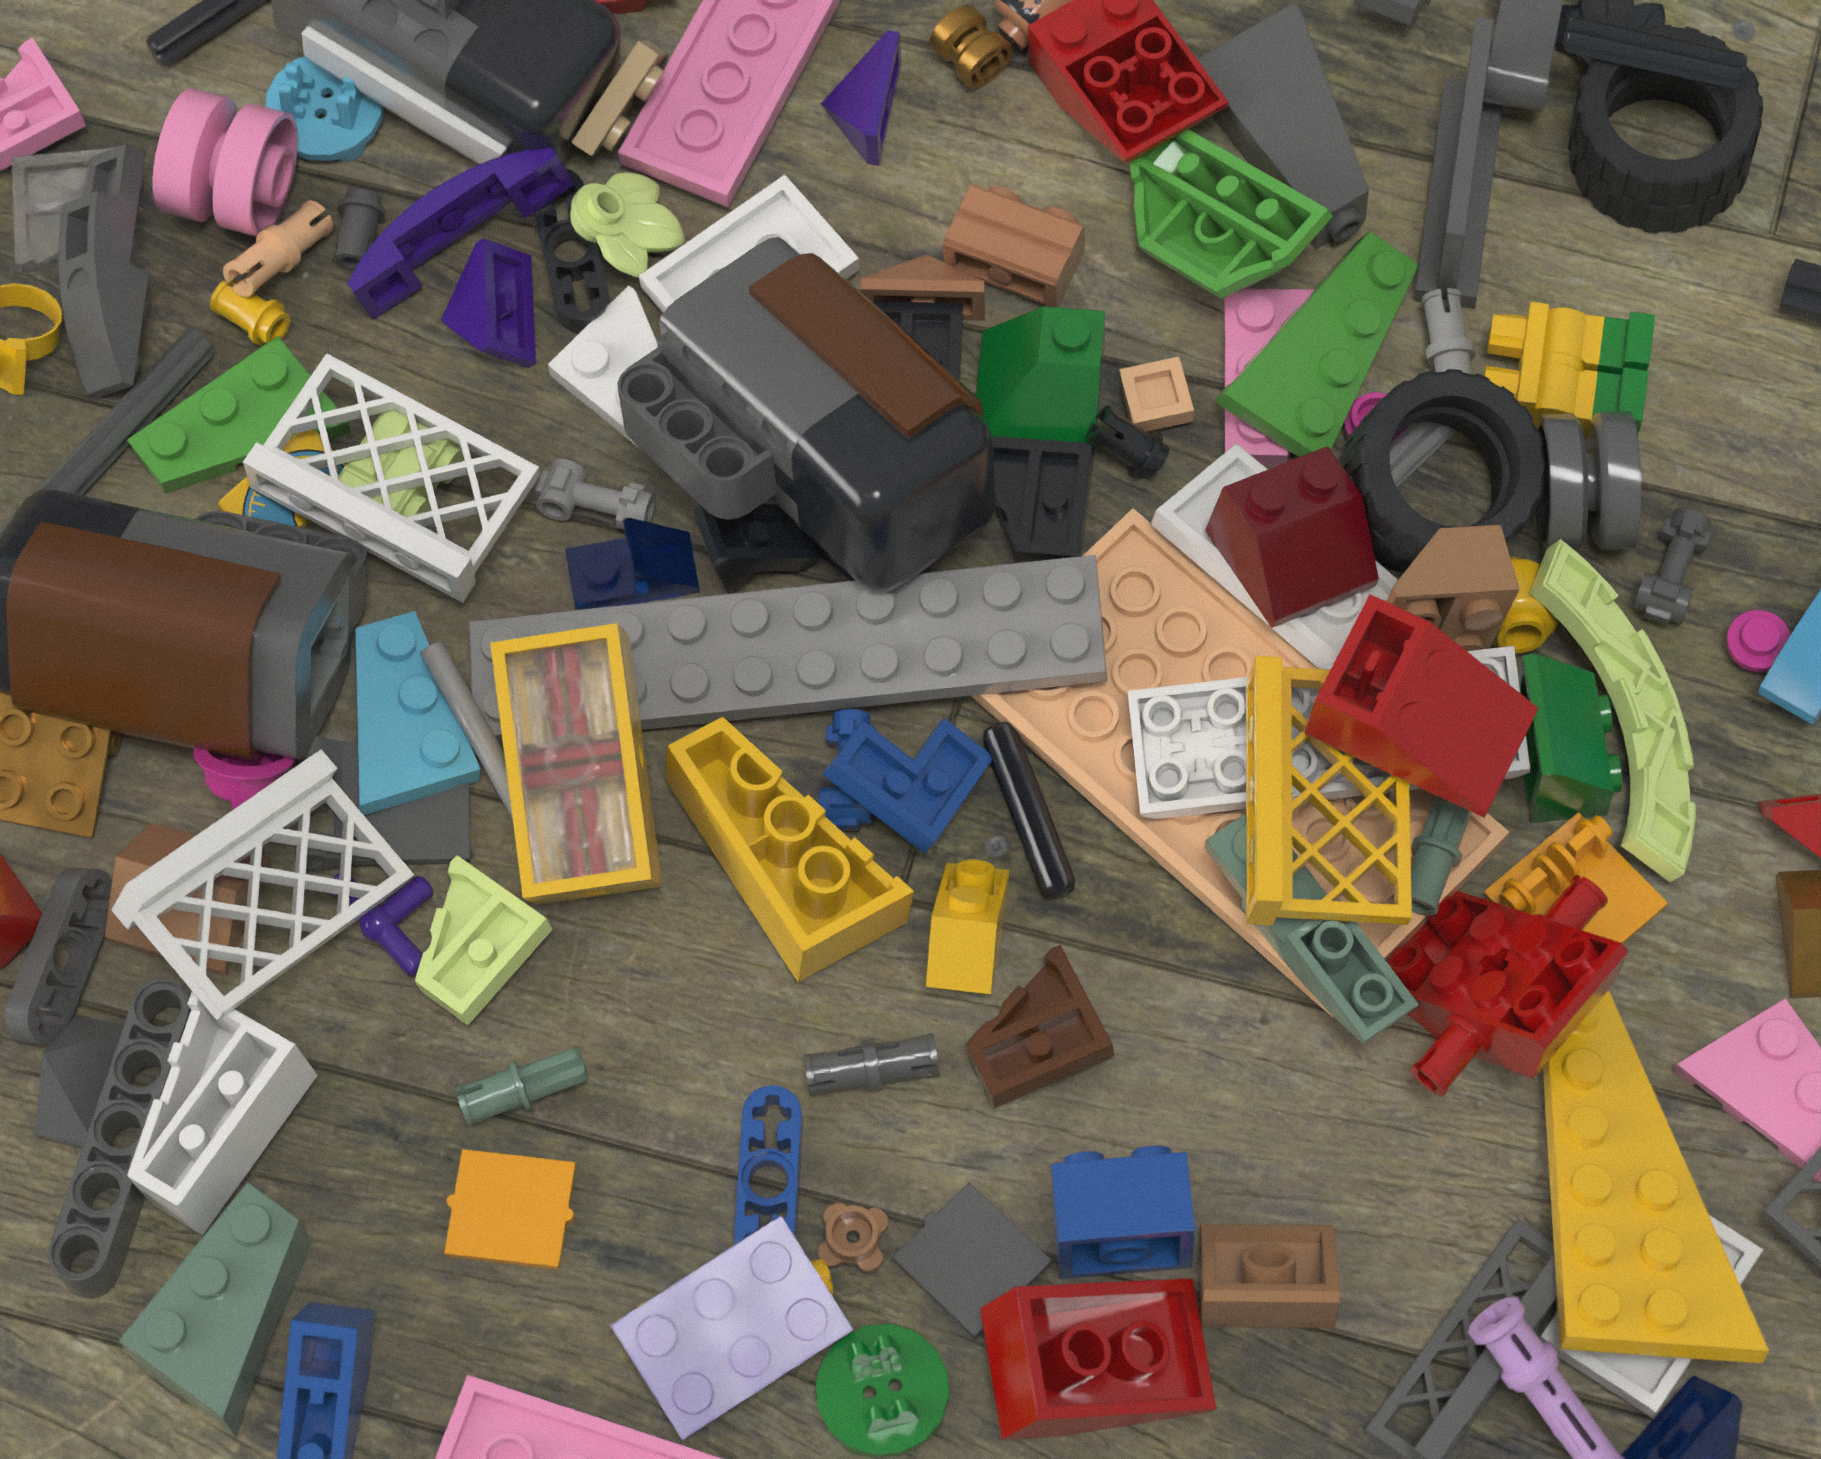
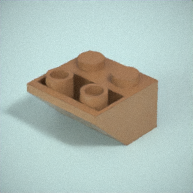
M1501 525L1440 528L1395 583L1386 602L1431 622L1466 651L1490 649L1520 590Z

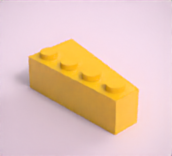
M724 717L667 745L666 782L797 982L804 980L908 923L914 891L898 876L893 879L873 860L874 854L858 839L854 837L851 840L825 817L826 810L811 796L807 795L804 797L782 777V770Z

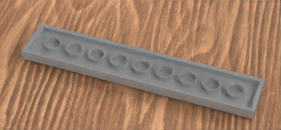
M1096 555L920 573L902 586L889 592L872 591L855 580L469 622L471 693L500 745H503L490 642L618 623L630 637L642 730L711 723L721 717H724L727 721L1108 681Z

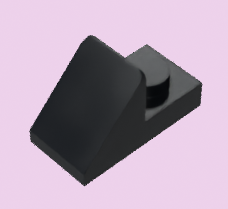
M700 504L693 509L712 565L728 594L735 593L756 571H807L819 559L813 539L796 525L794 520L777 504H761L740 518L728 520L716 518L708 513Z

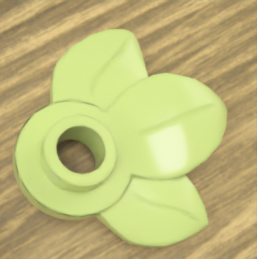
M617 173L605 185L599 183L586 184L577 191L572 199L570 220L576 232L584 239L598 243L603 257L616 269L639 278V275L647 270V252L672 251L680 248L685 243V236L678 219L665 206L656 204L660 195V186L652 179L641 174Z

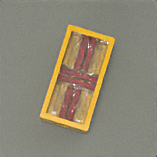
M618 623L490 642L523 899L535 905L663 887L629 634Z

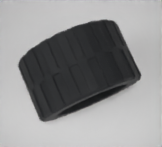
M1657 25L1654 28L1644 29L1642 27L1636 29L1731 50L1725 45L1724 41L1714 35L1711 37L1699 32V29L1687 26L1679 28L1672 27L1671 25ZM1592 58L1588 64L1586 74L1581 78L1568 143L1571 173L1575 175L1578 181L1577 186L1584 197H1588L1598 211L1603 215L1607 214L1617 220V223L1629 228L1632 226L1644 229V232L1658 233L1659 231H1672V233L1687 231V228L1696 225L1702 226L1712 221L1713 217L1720 212L1724 213L1733 204L1735 196L1741 193L1747 181L1762 125L1763 96L1759 94V83L1754 72L1750 71L1746 66L1742 84L1739 88L1733 89ZM1644 100L1673 101L1685 105L1702 115L1711 124L1720 142L1709 151L1695 157L1678 160L1660 159L1646 155L1628 145L1614 130L1609 118L1620 109Z
M1447 369L1445 372L1435 373L1433 370L1418 374L1410 381L1405 380L1395 386L1373 407L1350 434L1344 445L1346 450L1339 463L1362 494L1373 552L1381 558L1382 562L1392 568L1398 567L1407 570L1440 528L1453 527L1435 523L1421 516L1407 504L1394 483L1390 468L1391 442L1397 433L1409 424L1429 422L1450 427L1467 437L1484 457L1492 481L1491 504L1483 518L1470 526L1501 525L1507 544L1529 523L1534 516L1532 513L1535 507L1541 503L1545 490L1543 488L1544 477L1547 475V460H1545L1543 452L1544 441L1541 432L1537 431L1532 421L1533 416L1526 406L1523 407L1514 398L1512 392L1504 386L1500 387L1491 382L1490 378L1477 373L1472 375L1456 369Z

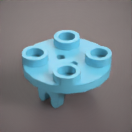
M305 56L287 63L286 67L275 76L266 93L265 107L288 112L294 116L298 129L297 156L310 161H334L337 159L352 161L358 159L366 150V144L375 136L384 117V107L360 93L354 81L346 76L341 81L306 59ZM326 94H332L331 97L324 98ZM321 114L326 115L322 119L317 118Z

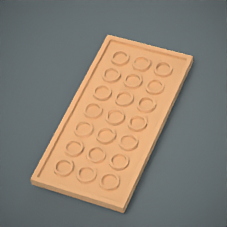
M1132 508L1083 555H1096L1108 681L972 695L971 697L999 722L1007 721L1010 723L1026 746L1333 1017L1286 965L1256 926L1246 924V913L1240 907L1242 903L1241 896L1204 848L1207 838L1245 814L1246 809L1163 819L1141 817L1128 691L1248 677L1256 655L1282 657V667L1319 668ZM1424 789L1410 790V846H1412L1414 838L1422 836L1437 796ZM1393 792L1386 793L1384 796L1393 803ZM1355 796L1329 799L1328 801L1345 817L1366 797ZM1310 802L1304 804L1292 815V826L1311 845L1334 827ZM1374 805L1352 823L1377 849L1393 836V824ZM1473 812L1471 813L1458 849L1463 855L1461 863L1458 866H1452L1439 904L1447 896L1453 895L1457 890L1459 891L1508 841L1510 832L1488 813L1485 818ZM1342 834L1320 852L1345 878L1367 859ZM1292 846L1294 852L1300 857L1301 854ZM1411 848V864H1412L1413 858H1414V856H1415V852H1414V851L1412 850V848ZM1393 849L1385 857L1394 865ZM1309 862L1305 865L1326 894L1335 888ZM1375 866L1353 885L1370 903L1394 904V885ZM1343 895L1336 900L1349 902ZM1412 912V918L1408 925L1357 922V924L1385 961L1388 962L1391 954L1397 948L1406 944L1429 919L1428 916Z

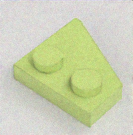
M456 855L450 862L447 872L451 882L443 908H436L430 928L432 935L431 944L422 955L415 982L423 994L463 1023L469 1025L553 929L546 917Z

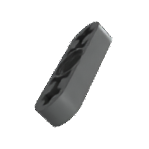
M68 868L57 877L5 1007V1024L9 1034L15 1040L24 1043L50 1045L71 1021L106 930L112 878L105 871L89 868ZM63 939L68 947V960L64 969L58 972L54 965V950L58 942Z

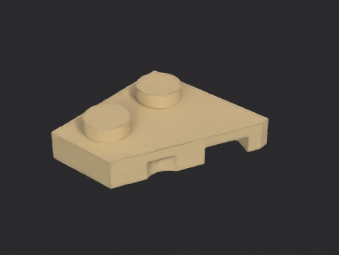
M650 40L638 41L571 143L590 156L597 155L602 147L612 152L631 124V121L624 116L637 98L645 102L653 92L665 72L659 67L669 53Z

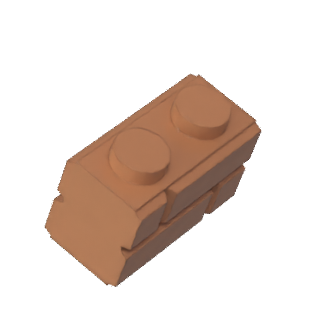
M972 184L969 186L959 206L958 214L955 215L944 237L943 258L945 263L977 277L987 284L1049 307H1059L1069 286L1070 279L1073 278L1084 254L1085 226L1079 224L1074 215L1062 208L1049 206L1045 210H1041L1022 203L1021 198L1016 193L1005 187L991 186L987 190Z

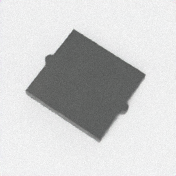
M970 1182L936 1215L934 1213L926 1214L924 1217L925 1225L892 1256V1261L973 1339H976L984 1332L981 1307L1016 1286H1030L1052 1265V1260Z

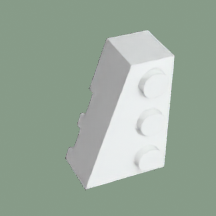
M192 991L187 1003L191 1012L180 1043H173L167 1060L171 1065L169 1075L160 1100H153L127 1176L154 1207L203 1236L318 1075L294 1043L235 1009L217 1021Z

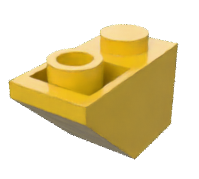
M976 859L963 860L958 864L946 863L931 916L926 987L991 994L998 967L1010 870L998 869L989 862Z

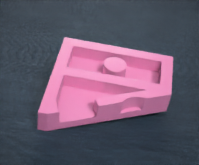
M33 38L25 41L19 47L18 51L22 60L5 79L0 77V171L86 126L77 105Z

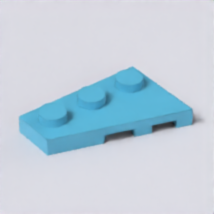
M412 611L355 628L358 809L363 815H368L468 782L471 784L479 781L481 769L472 747L420 655V652L428 647L429 643L416 612Z

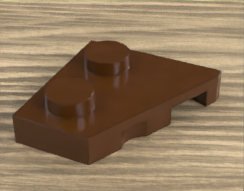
M1061 945L1050 949L1044 956V967L1025 988L1018 985L1002 1003L1000 1013L994 1019L986 1021L966 1043L968 1057L994 1108L1114 1057L1113 1044Z

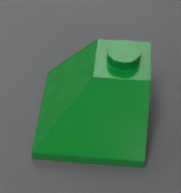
M1043 306L983 330L976 396L982 404L983 419L991 431V436L1092 443L1087 440L1086 434L1091 423L1098 426V419L1095 417L1099 413L1105 352V311ZM1093 443L1094 454H1095L1096 443Z

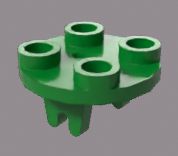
M894 1324L865 1325L841 1337L824 1356L816 1378L817 1408L829 1433L841 1442L843 1448L849 1453L857 1456L867 1455L873 1458L901 1456L925 1444L930 1437L936 1435L942 1428L945 1420L944 1415L950 1400L948 1372L936 1348L916 1331ZM893 1382H898L902 1385V1388L897 1392L890 1390L889 1387ZM868 1389L876 1392V1395L871 1399H867L863 1395Z

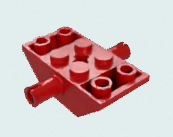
M1575 875L1568 887L1544 915H1533L1457 890L1438 905L1439 909L1436 915L1428 916L1429 920L1412 938L1391 954L1388 965L1419 1004L1417 1009L1409 1013L1408 1016L1437 1038L1422 1058L1410 1068L1411 1073L1421 1085L1434 1094L1438 1093L1439 1096H1444L1448 1092L1450 1085L1474 1057L1533 1079L1616 982L1628 954L1627 949L1621 942L1583 931L1597 912L1608 903L1605 893L1594 882L1584 876L1581 878L1579 875Z

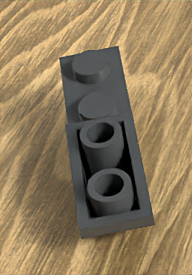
M127 143L90 157L85 195L63 204L61 208L58 269L62 309L75 365L87 395L95 398L133 386L134 378L140 366L138 349L142 321L148 310L146 293L149 272L130 264V258L137 241L134 230L138 202L143 194L145 185L142 174L146 151Z

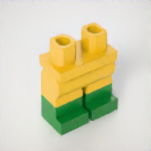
M1532 301L1530 302L1527 316L1493 314L1489 329L1487 354L1519 358L1518 371L1486 366L1484 376L1490 378V381L1496 385L1504 386L1512 392L1514 398L1523 407L1526 406L1533 416L1532 421L1535 427L1541 414L1574 413L1581 423L1584 438L1587 440L1589 425L1595 414L1599 412L1631 411L1635 419L1638 435L1644 415L1649 373L1647 370L1650 364L1655 314L1630 312L1628 319L1587 315L1571 308L1549 309V304Z

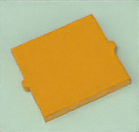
M462 1149L455 1193L450 1195L446 1201L451 1210L444 1250L445 1257L560 1270L567 1224H571L575 1220L570 1204L576 1174V1162Z

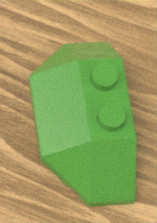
M1189 129L1130 162L1131 179L1135 183L1134 209L1139 247L1144 253L1220 299L1277 275L1298 257L1333 217L1326 207Z

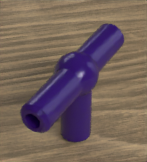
M340 872L336 874L332 879L339 880ZM351 876L350 882H356ZM416 876L382 905H377L357 920L360 923V929L364 936L370 941L378 942L409 977L417 975L423 953L397 925L433 896V888L421 876ZM349 896V906L360 898Z

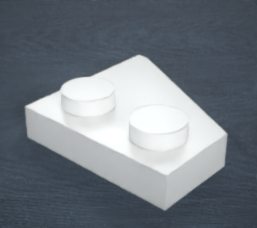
M628 286L608 305L605 312L599 318L587 325L547 365L550 376L637 446L624 430L617 382L620 375L629 366L658 347L637 293Z

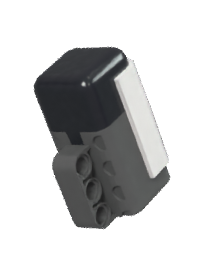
M272 0L275 27L303 44V52L306 59L343 81L344 76L355 82L360 93L477 164H482L515 152L552 147L564 165L576 148V145L571 142L619 71L620 26L615 16L605 6L595 0Z

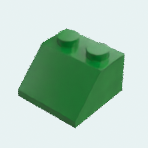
M1539 654L1523 655L1518 675L1520 694L1538 707V711L1526 733L1530 772L1523 775L1530 823L1568 820L1578 812L1584 818L1594 817L1595 815L1607 816L1613 793L1621 792L1622 790L1619 757L1617 753L1607 754L1604 733H1611L1612 713L1608 695H1598L1593 672Z

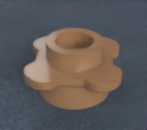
M843 1203L830 1205L823 1214L826 1224V1238L818 1247L819 1259L825 1260L830 1268L843 1263L857 1265L863 1272L877 1270L883 1262V1254L879 1249L881 1234L889 1226L886 1214L881 1209L875 1207L867 1210L861 1206H846ZM851 1232H856L860 1236L859 1240L855 1243H850L847 1240V1235Z

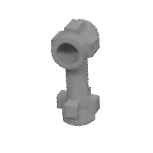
M568 459L554 460L549 471L543 470L535 489L536 498L538 499L536 507L540 513L548 518L566 521L571 518L575 506L615 515L616 527L632 531L633 526L647 529L651 524L656 506V494L646 491L645 485L630 482L628 487L624 486L622 491L585 483L587 478L586 470L580 464Z

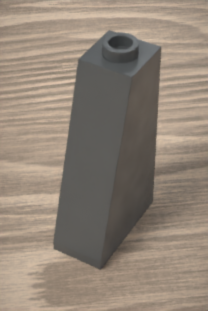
M1293 2L1197 58V60L1229 101L1228 107L1212 115V117L1247 163L1326 207L1333 215L1330 221L1310 242L1313 248L1317 250L1332 240L1335 242L1344 241L1361 228L1366 220L1369 189L1302 12Z

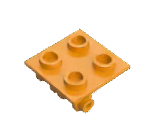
M1579 812L1483 893L1492 902L1533 915H1544L1568 887L1575 875H1579L1581 878L1584 876L1594 882L1605 893L1608 903L1597 912L1583 931L1612 939L1622 944L1668 906V902L1607 841L1613 834L1608 823L1598 815L1588 820Z

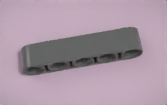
M1501 0L1485 82L1484 103L1543 112L1563 0Z
M157 978L148 981L138 989L132 999L50 1242L48 1257L51 1267L68 1290L80 1298L94 1299L103 1296L115 1286L120 1277L146 1198L128 1178L127 1174L153 1100H160L169 1075L171 1065L167 1060L173 1043H180L191 1012L190 1007L187 1005L190 998L187 991L180 983L171 979ZM167 1007H178L181 1009L179 1016L171 1024L166 1026H155L152 1024L154 1017L162 1009ZM147 1067L161 1068L158 1078L152 1084L144 1087L132 1085L135 1075L140 1070ZM128 1127L140 1128V1135L133 1144L125 1148L112 1147L115 1135L122 1129ZM107 1188L120 1189L119 1197L111 1207L104 1210L91 1209L92 1201L100 1191ZM88 1249L99 1251L98 1260L92 1268L82 1273L70 1271L72 1261L80 1252Z

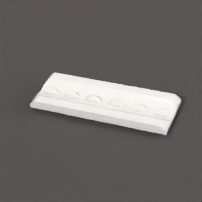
M1514 646L1467 651L1520 693ZM1332 667L1319 668V669H1329V670H1331ZM1248 677L1128 691L1141 817L1163 819L1246 809V680ZM1291 687L1292 705L1309 721L1319 692L1312 688ZM1292 725L1293 740L1300 732ZM1526 735L1504 779L1516 778L1530 772ZM1309 741L1292 754V765L1311 784L1333 766ZM1358 758L1352 762L1376 788L1392 775ZM1341 773L1319 791L1327 800L1364 796ZM1409 783L1410 790L1422 789ZM1292 785L1293 801L1301 793Z

